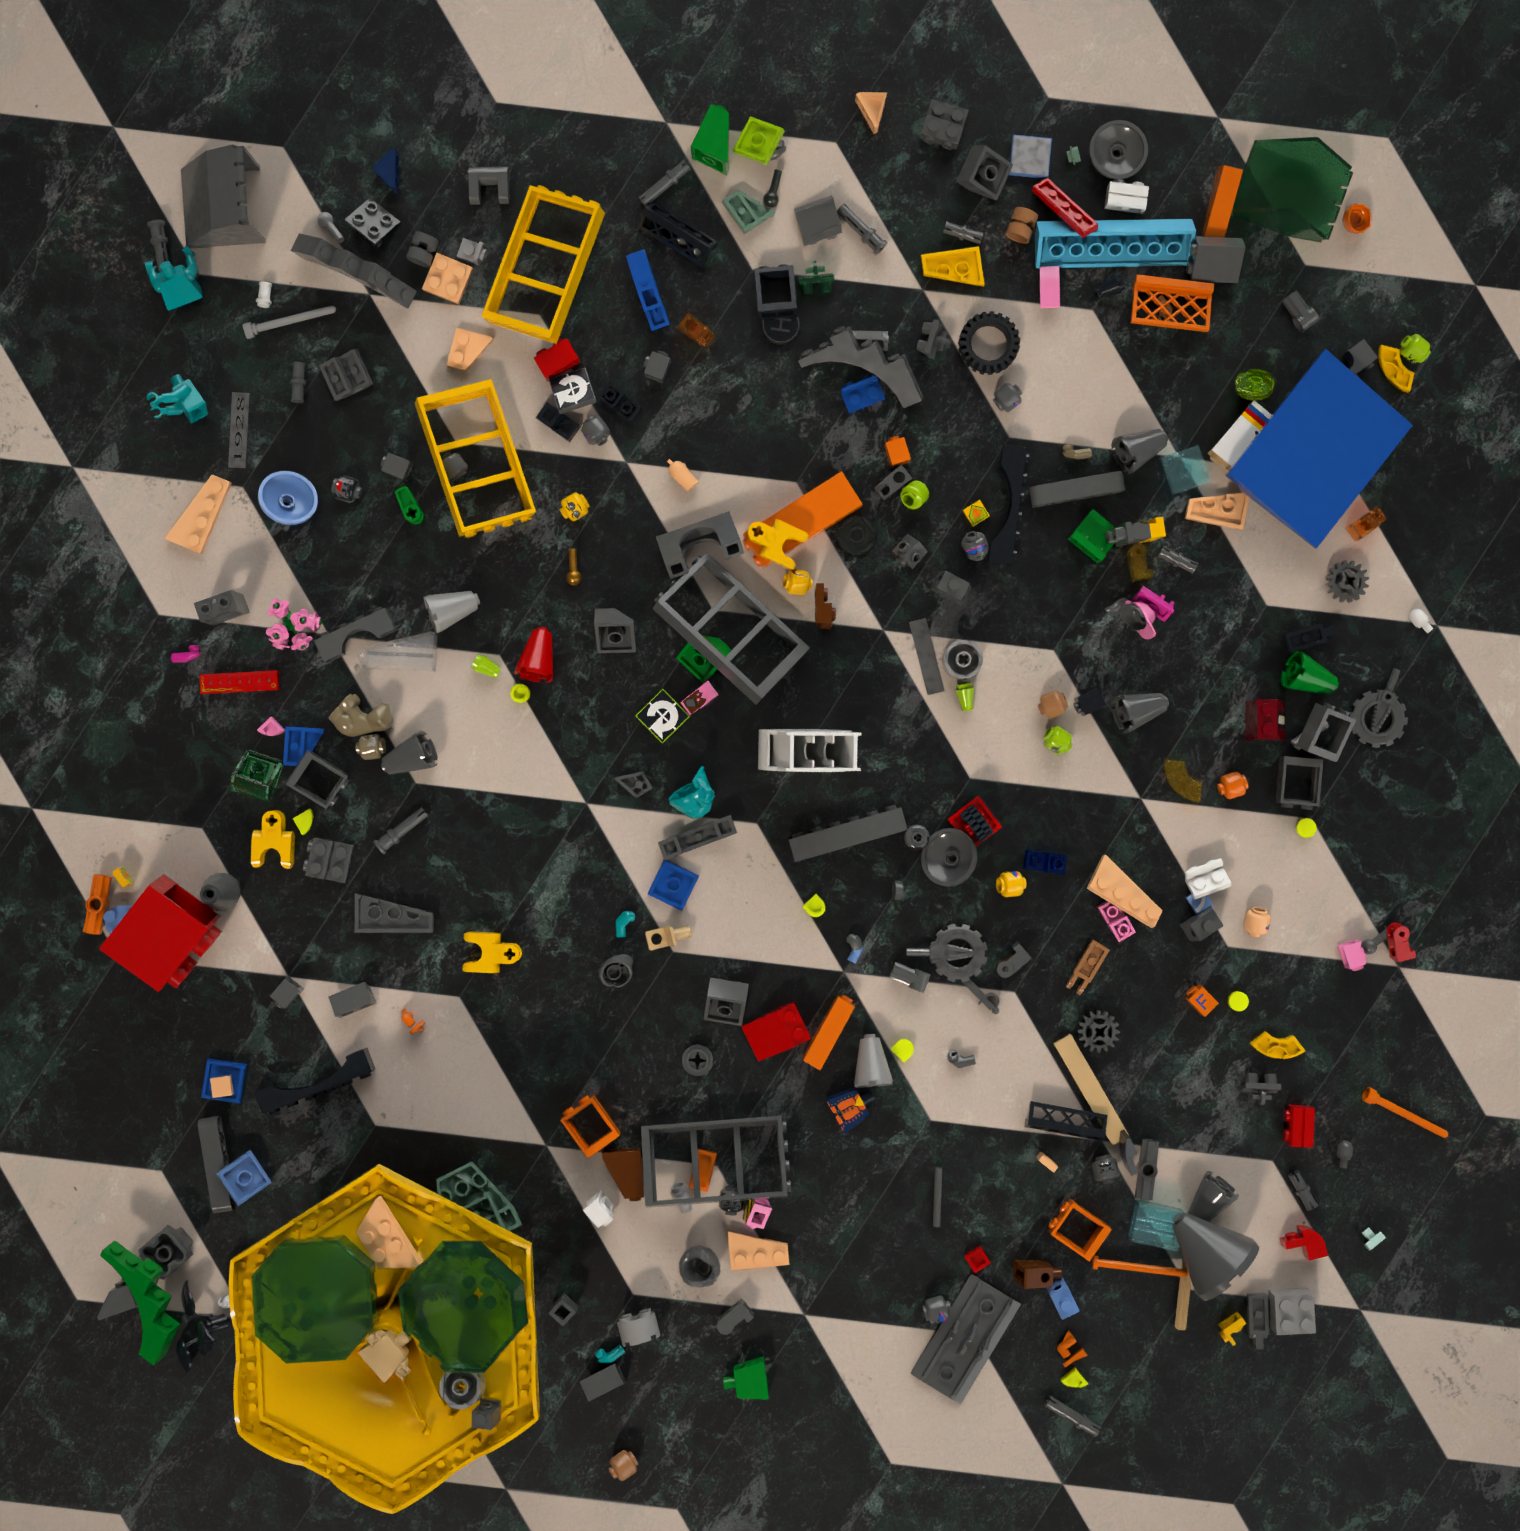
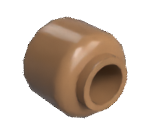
M1056 690L1042 695L1040 698L1041 703L1038 704L1041 715L1045 714L1049 719L1065 714L1068 707L1065 695Z
M623 1450L609 1460L611 1467L608 1470L613 1479L618 1478L620 1481H624L637 1471L636 1466L638 1462L631 1451Z

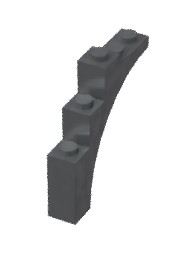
M299 233L291 249L293 253L306 261L322 265L350 277L405 308H409L417 292L378 264L364 261L348 250L334 247L322 238Z
M844 326L836 328L830 337L832 343L826 341L820 344L817 350L808 349L801 353L802 356L798 360L801 368L815 363L830 361L862 367L884 381L896 394L903 408L918 403L923 398L905 354L900 356L899 353L894 354L888 358L889 361H886L878 340L874 342L872 340L865 341L859 347L850 326L847 328Z

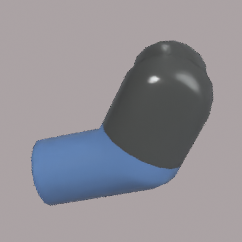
M850 934L847 936L846 941L850 944L852 951L847 960L856 964L863 951V945L858 935Z

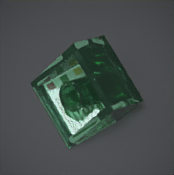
M247 749L231 775V791L268 803L276 789L283 768V761Z

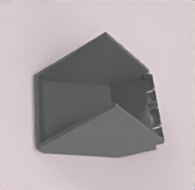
M228 145L207 150L181 169L186 247L203 248L265 243V238L248 221L247 206L239 204L247 202L246 186H238V183H245V171L260 170V165L244 146Z

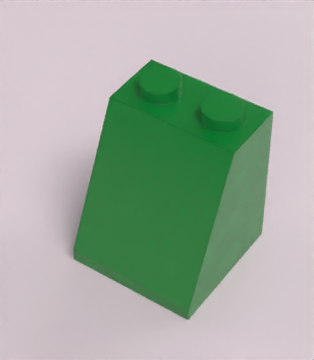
M711 104L691 144V155L693 160L727 176L729 164V112L721 105L715 106Z

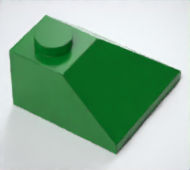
M702 635L723 656L726 657L732 651L720 638ZM689 642L676 657L703 684L718 670Z

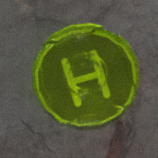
M1250 369L1244 374L1242 372L1236 377L1235 390L1242 398L1262 400L1273 393L1275 380L1267 371Z

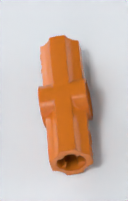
M103 874L93 875L90 897L86 901L87 913L83 932L97 935L102 934L103 915L110 905L108 897L112 881L111 876ZM96 899H98L101 903L99 909L95 907Z

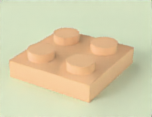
M436 253L422 289L459 305L474 269L469 265Z

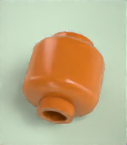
M1232 772L1222 775L1217 787L1220 795L1224 794L1227 799H1233L1245 795L1246 789H1248V782L1244 774Z

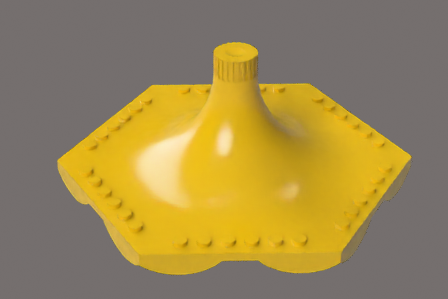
M378 1164L230 1260L229 1305L231 1320L235 1330L236 1351L233 1398L238 1434L258 1450L276 1459L304 1466L329 1479L337 1488L356 1501L373 1509L394 1514L430 1493L451 1475L472 1461L505 1445L539 1420L540 1403L532 1243ZM379 1196H382L422 1260L423 1264L418 1268H378L358 1237L357 1230L375 1199ZM458 1250L459 1254H465L467 1250V1252H469L470 1254H485V1257L484 1255H471L470 1258L468 1257V1255H463L460 1257L458 1255ZM425 1278H426V1280H447V1281H425V1283H424V1281H418V1280H425ZM514 1280H515V1281H519V1282H499V1281H514ZM507 1291H508V1294L510 1295V1299H509V1296H508V1300H507V1297H506ZM378 1330L385 1332L392 1330L396 1336L403 1330L409 1332L412 1340L405 1346L409 1350L407 1354L409 1361L407 1367L411 1371L404 1380L394 1374V1371L384 1383L358 1354L360 1349L368 1343L366 1338L369 1334ZM462 1363H470L482 1369L486 1380V1389L482 1398L501 1400V1421L492 1430L472 1428V1411L480 1404V1400L468 1408L454 1409L442 1399L439 1390L440 1381L450 1368ZM463 1382L459 1384L460 1387H463V1390L466 1389V1385Z

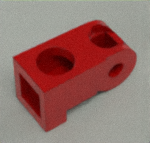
M1397 922L1391 923L1386 931L1390 958L1396 962L1416 958L1415 950L1409 947V929Z

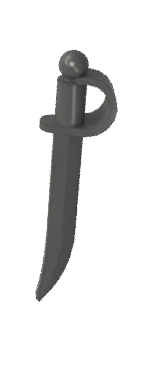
M971 979L962 982L980 1000L978 1002L979 1005L983 1003L989 1010L992 1009L993 1014L999 1013V1008L997 1007L999 1005V997L995 993L991 992L985 995ZM989 996L997 998L996 1005L988 998Z

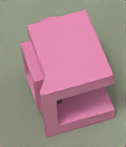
M1355 939L1337 946L1345 968L1352 969V971L1364 968L1363 965L1366 964L1367 958L1363 947H1361L1362 941Z

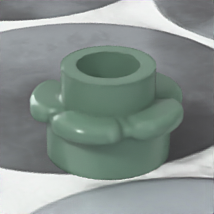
M1070 146V150L1066 151L1068 161L1076 165V163L1081 162L1078 146Z

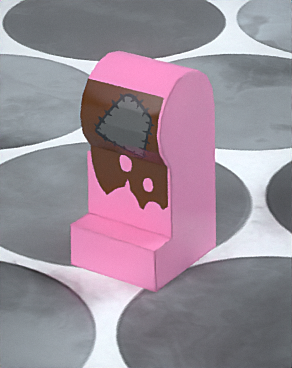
M707 681L681 702V705L691 715L711 702L719 694L710 682Z

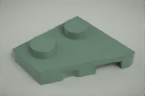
M740 190L722 201V204L743 234H746L775 214L773 209L770 208L769 210L763 207L759 201L749 198L747 194Z

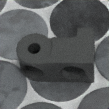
M900 465L874 489L884 501L911 482L913 478Z
M1018 942L1011 946L1015 950L1012 954L996 963V972L1003 978L1010 977L1032 959Z
M741 1298L719 1316L717 1329L721 1334L728 1335L733 1331L734 1326L743 1319L747 1323L754 1318V1312Z

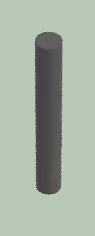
M935 1167L934 1227H941L942 1167Z

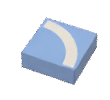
M1192 894L1185 897L1195 914L1213 905L1208 895L1196 900Z

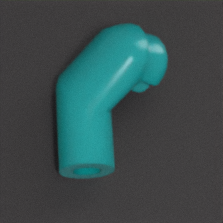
M624 911L616 919V937H626L625 926L630 921L633 922L635 920V914L632 911Z

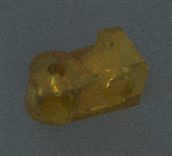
M1141 543L1134 544L1127 552L1132 582L1154 577L1153 569H1147L1145 558L1147 549Z

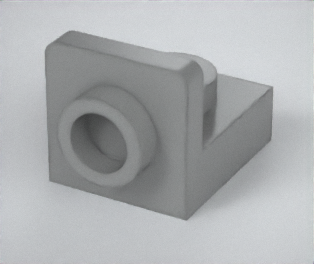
M463 238L457 258L480 266L481 261H484L487 255L486 246L483 242L477 243Z

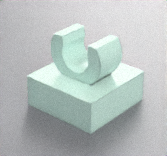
M1370 1228L1362 1232L1368 1240L1364 1246L1369 1251L1386 1238L1381 1231L1375 1235Z

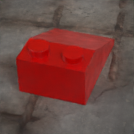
M794 1001L741 1026L758 1062L811 1039V1035Z

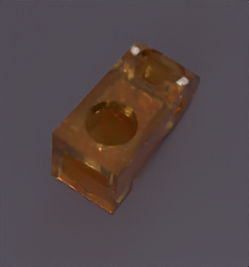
M689 312L677 328V330L694 340L704 349H707L716 337L711 330Z
M1376 506L1345 528L1356 542L1380 526L1387 517L1379 506Z

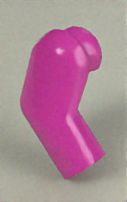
M190 645L189 652L172 653L171 660L174 663L188 662L199 657L201 653L199 652L200 648L198 645Z

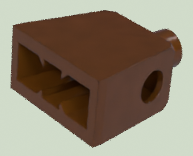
M1013 1260V1280L1024 1289L1052 1287L1053 1280H1061L1062 1278L1061 1268H1053L1046 1261Z

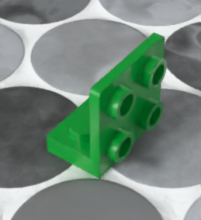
M1091 510L1068 540L1098 564L1106 557V553L1114 545V543L1107 544L1105 532L1112 531L1114 526L1095 510Z

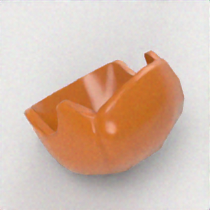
M1355 203L1349 206L1344 211L1342 218L1344 228L1353 234L1364 233L1365 230L1371 227V211L1365 204Z

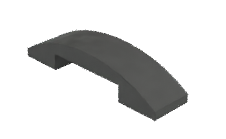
M731 815L662 840L658 844L664 860L734 835L737 833Z

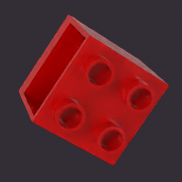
M163 874L145 889L100 946L99 950L157 992L167 983L176 989L198 963L190 957L192 952L202 957L222 933L220 929L214 926L221 915Z

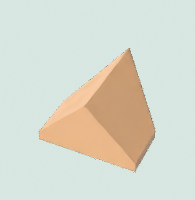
M859 92L856 94L855 102L873 134L878 132L887 92Z

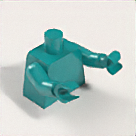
M189 246L181 249L186 256L187 268L184 265L173 267L170 261H164L159 266L162 272L157 274L158 267L153 266L154 260L145 262L151 285L156 292L162 294L168 311L203 298L201 286L195 280L199 272L194 258L196 254L190 250Z
M180 374L170 379L174 386L172 392L163 393L160 396L153 392L147 395V400L153 397L156 398L155 401L150 403L151 411L155 409L160 411L159 415L154 416L156 419L165 414L167 416L180 415L184 412L192 424L208 415L206 403L190 379L184 381ZM161 402H175L174 405L165 406L166 408L158 407L159 403Z

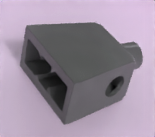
M939 571L930 589L962 606L971 590V585L948 571Z
M1212 906L1180 924L1189 941H1201L1224 926Z

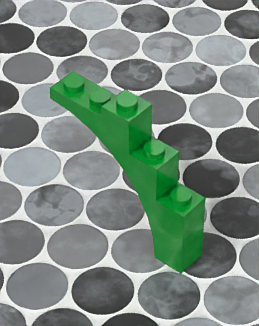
M113 1241L102 1250L100 1256L122 1277L137 1303L143 1329L139 1355L154 1366L167 1354L180 1325L178 1321L165 1313L172 1296L157 1286L163 1268L150 1258L144 1261L117 1241Z

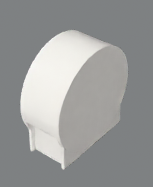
M759 729L758 769L789 772L861 771V768H857V741L861 733L850 730Z

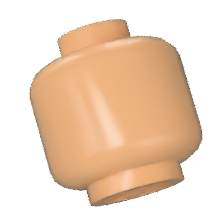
M1252 907L1251 910L1246 911L1243 928L1249 932L1250 936L1260 937V935L1268 933L1271 916L1267 913L1266 909Z

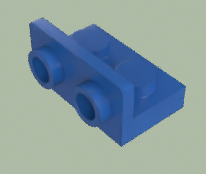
M872 374L862 377L860 382L854 384V381L843 385L840 394L849 414L885 400L878 382L879 378L876 375L872 376Z

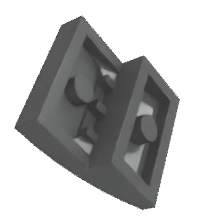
M352 349L340 357H333L319 365L335 401L351 396L373 385L358 349Z

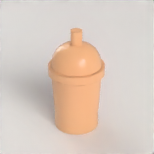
M670 459L667 461L670 464L668 469L670 477L674 478L687 492L699 482L686 467L685 463L680 461L672 462Z

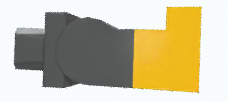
M1156 517L1144 523L1137 522L1132 524V522H1126L1116 526L1112 531L1105 532L1106 543H1115L1116 547H1121L1128 544L1152 542L1166 536L1164 518Z

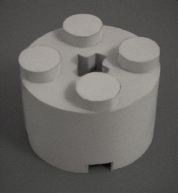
M968 640L953 642L945 649L942 656V665L945 672L957 680H966L975 676L980 671L983 663V653L980 647ZM959 655L967 658L965 660L966 664L958 662L960 659Z
M651 1308L640 1310V1313L632 1316V1313L620 1316L621 1318L617 1325L623 1347H626L628 1342L630 1346L651 1341V1336L656 1335V1338L661 1336L655 1312H651Z
M462 1363L450 1368L443 1375L439 1386L440 1395L451 1408L465 1409L482 1398L486 1389V1380L482 1369L470 1363ZM462 1382L464 1385H466V1389L464 1390L463 1387L459 1386V1384Z

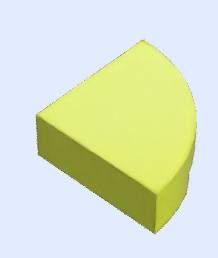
M308 809L293 818L302 835H305L312 826V809Z
M1076 1367L1060 1379L1068 1387L1082 1388L1088 1385V1382Z

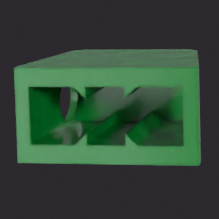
M764 1356L734 1365V1376L723 1377L724 1390L736 1388L737 1398L769 1399Z

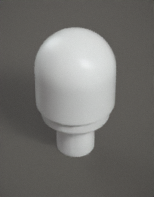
M1414 609L1410 612L1409 619L1415 627L1419 629L1422 627L1426 633L1433 629L1428 623L1430 619L1423 610Z

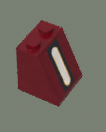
M1278 699L1246 701V740H1285V701Z

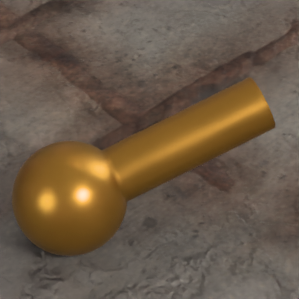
M570 548V571L566 576V580L570 585L575 586L581 582L582 576L577 570L576 548Z

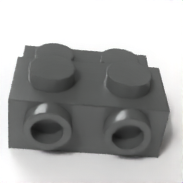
M932 99L920 139H923L928 144H940L948 150H957L969 110Z
M313 837V841L310 840L307 846V852H310L309 860L306 859L303 864V871H306L305 876L347 883L355 845Z

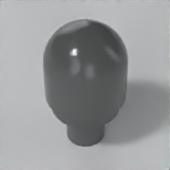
M1346 1140L1339 1142L1337 1145L1336 1155L1337 1158H1340V1168H1347L1348 1160H1351L1353 1155V1145Z

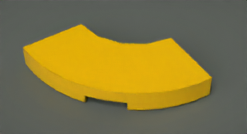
M1380 345L1378 359L1383 375L1394 387L1409 393L1414 372L1408 370L1402 364L1400 349Z
M1264 1031L1250 1042L1257 1051L1272 1058L1288 1059L1305 1052V1049L1294 1035L1286 1038H1275Z

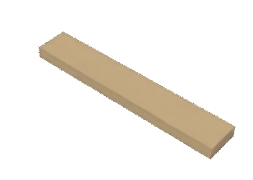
M1068 1034L1053 1044L1092 1112L1108 1115L1106 1136L1113 1146L1119 1142L1120 1131L1123 1129L1126 1131L1072 1035ZM1096 1118L1099 1124L1102 1125V1119Z

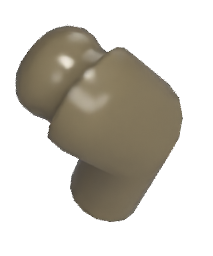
M1066 444L1062 447L1063 455L1068 458L1086 459L1092 456L1090 448L1073 450L1072 444Z

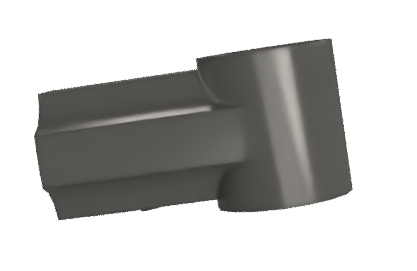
M1297 290L1281 301L1293 317V323L1300 332H1304L1319 321L1317 312L1312 307H1308Z
M895 962L889 978L907 984L908 987L924 993L931 974Z

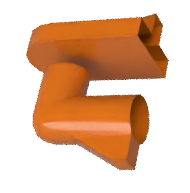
M404 1008L401 1011V1018L410 1028L416 1022L413 1020L412 1012H407ZM423 1020L419 1022L409 1033L412 1035L416 1031L423 1032L422 1026L425 1022Z
M1070 1331L1066 1332L1063 1341L1057 1346V1350L1063 1358L1071 1355L1068 1348L1077 1342ZM1081 1348L1063 1363V1366L1067 1367L1072 1362L1088 1355Z

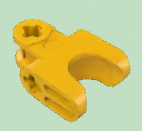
M775 519L772 527L762 522H753L748 528V538L750 541L762 546L759 554L761 557L786 569L794 570L796 564L793 559L784 554L782 545L787 540L792 539L799 542L807 541L809 535L806 532L778 519ZM760 528L763 535L755 537L752 530Z
M279 810L266 812L262 817V830H254L252 833L251 865L254 868H259L264 864L265 854L270 848L279 852L281 865L284 868L291 869L294 865L295 834L293 831H286V816ZM274 817L275 819H277V822L274 823L273 821H271V818Z
M464 933V940L466 942L476 943L482 950V956L478 961H469L462 965L464 972L500 973V964H513L522 956V949L519 945L515 943H501V933ZM510 949H512V952L515 953V955L512 956V958H510V955L507 954V952Z

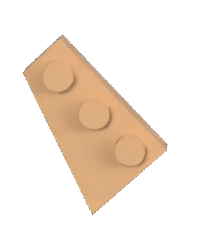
M1244 493L1189 499L1184 519L1243 530L1250 497Z
M728 1230L731 1270L789 1265L788 1243L766 1238L762 1239L749 1234H740Z

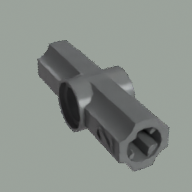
M1141 1139L1139 1162L1136 1166L1138 1173L1135 1198L1141 1200H1153L1155 1177L1158 1173L1156 1166L1159 1141ZM1146 1165H1151V1171L1144 1174L1143 1168Z

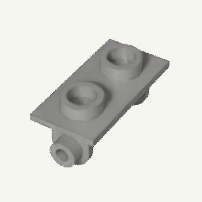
M852 330L859 347L865 341L872 340L874 342L878 340L882 351H888V331Z

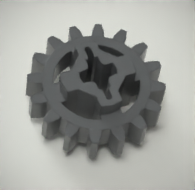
M1347 560L1342 561L1341 564L1338 562L1334 564L1335 568L1329 569L1331 575L1325 576L1326 579H1329L1325 586H1330L1331 588L1327 592L1334 593L1333 599L1340 597L1339 602L1341 603L1345 600L1347 603L1352 602L1353 599L1355 601L1359 600V595L1366 594L1363 588L1369 587L1365 583L1366 580H1369V577H1364L1367 570L1361 571V564L1354 566L1355 561H1350L1349 564ZM1349 579L1350 582L1346 585L1344 581ZM1339 590H1344V591H1346V593H1349V594H1344V593L1340 592Z
M1096 1010V1014L1089 1011V1017L1083 1015L1084 1022H1078L1081 1029L1076 1030V1032L1081 1034L1078 1040H1084L1082 1045L1084 1047L1089 1045L1088 1050L1091 1052L1096 1048L1097 1053H1100L1101 1048L1107 1052V1046L1109 1045L1114 1047L1112 1042L1113 1040H1119L1115 1035L1120 1033L1119 1030L1115 1029L1119 1023L1112 1022L1115 1017L1112 1015L1108 1017V1012L1106 1011L1101 1015L1100 1010ZM1094 1019H1104L1100 1022L1093 1021ZM1087 1026H1088V1027H1089V1033H1088L1087 1036H1086V1028H1087ZM1096 1028H1099L1102 1032L1100 1035L1096 1034ZM1109 1028H1111L1110 1036H1108ZM1097 1040H1102L1104 1042L1101 1044H1094Z

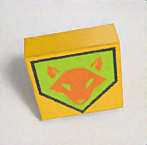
M980 500L963 510L972 527L990 517Z
M124 867L117 868L112 872L122 888L130 887L135 883Z

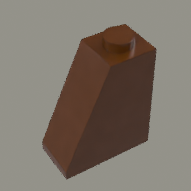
M642 1147L603 1150L602 1159L624 1199L640 1201L641 1198H644Z

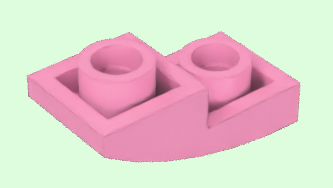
M1059 266L1040 267V308H1059Z
M1108 901L1097 906L1118 942L1136 933L1123 910Z

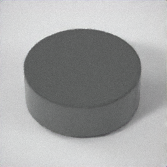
M893 881V900H901L903 898L902 881Z

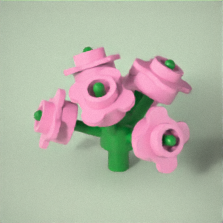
M273 599L271 608L268 609L267 613L269 616L274 615L277 618H282L283 623H275L272 628L266 630V634L271 637L268 640L273 642L272 646L277 650H283L284 647L290 648L287 645L289 642L287 630L292 629L295 636L292 638L294 645L291 646V649L304 650L308 648L309 642L313 639L312 636H307L306 633H299L298 631H302L307 626V630H312L316 633L322 624L321 617H318L317 612L308 614V610L304 608L300 612L291 613L287 600Z

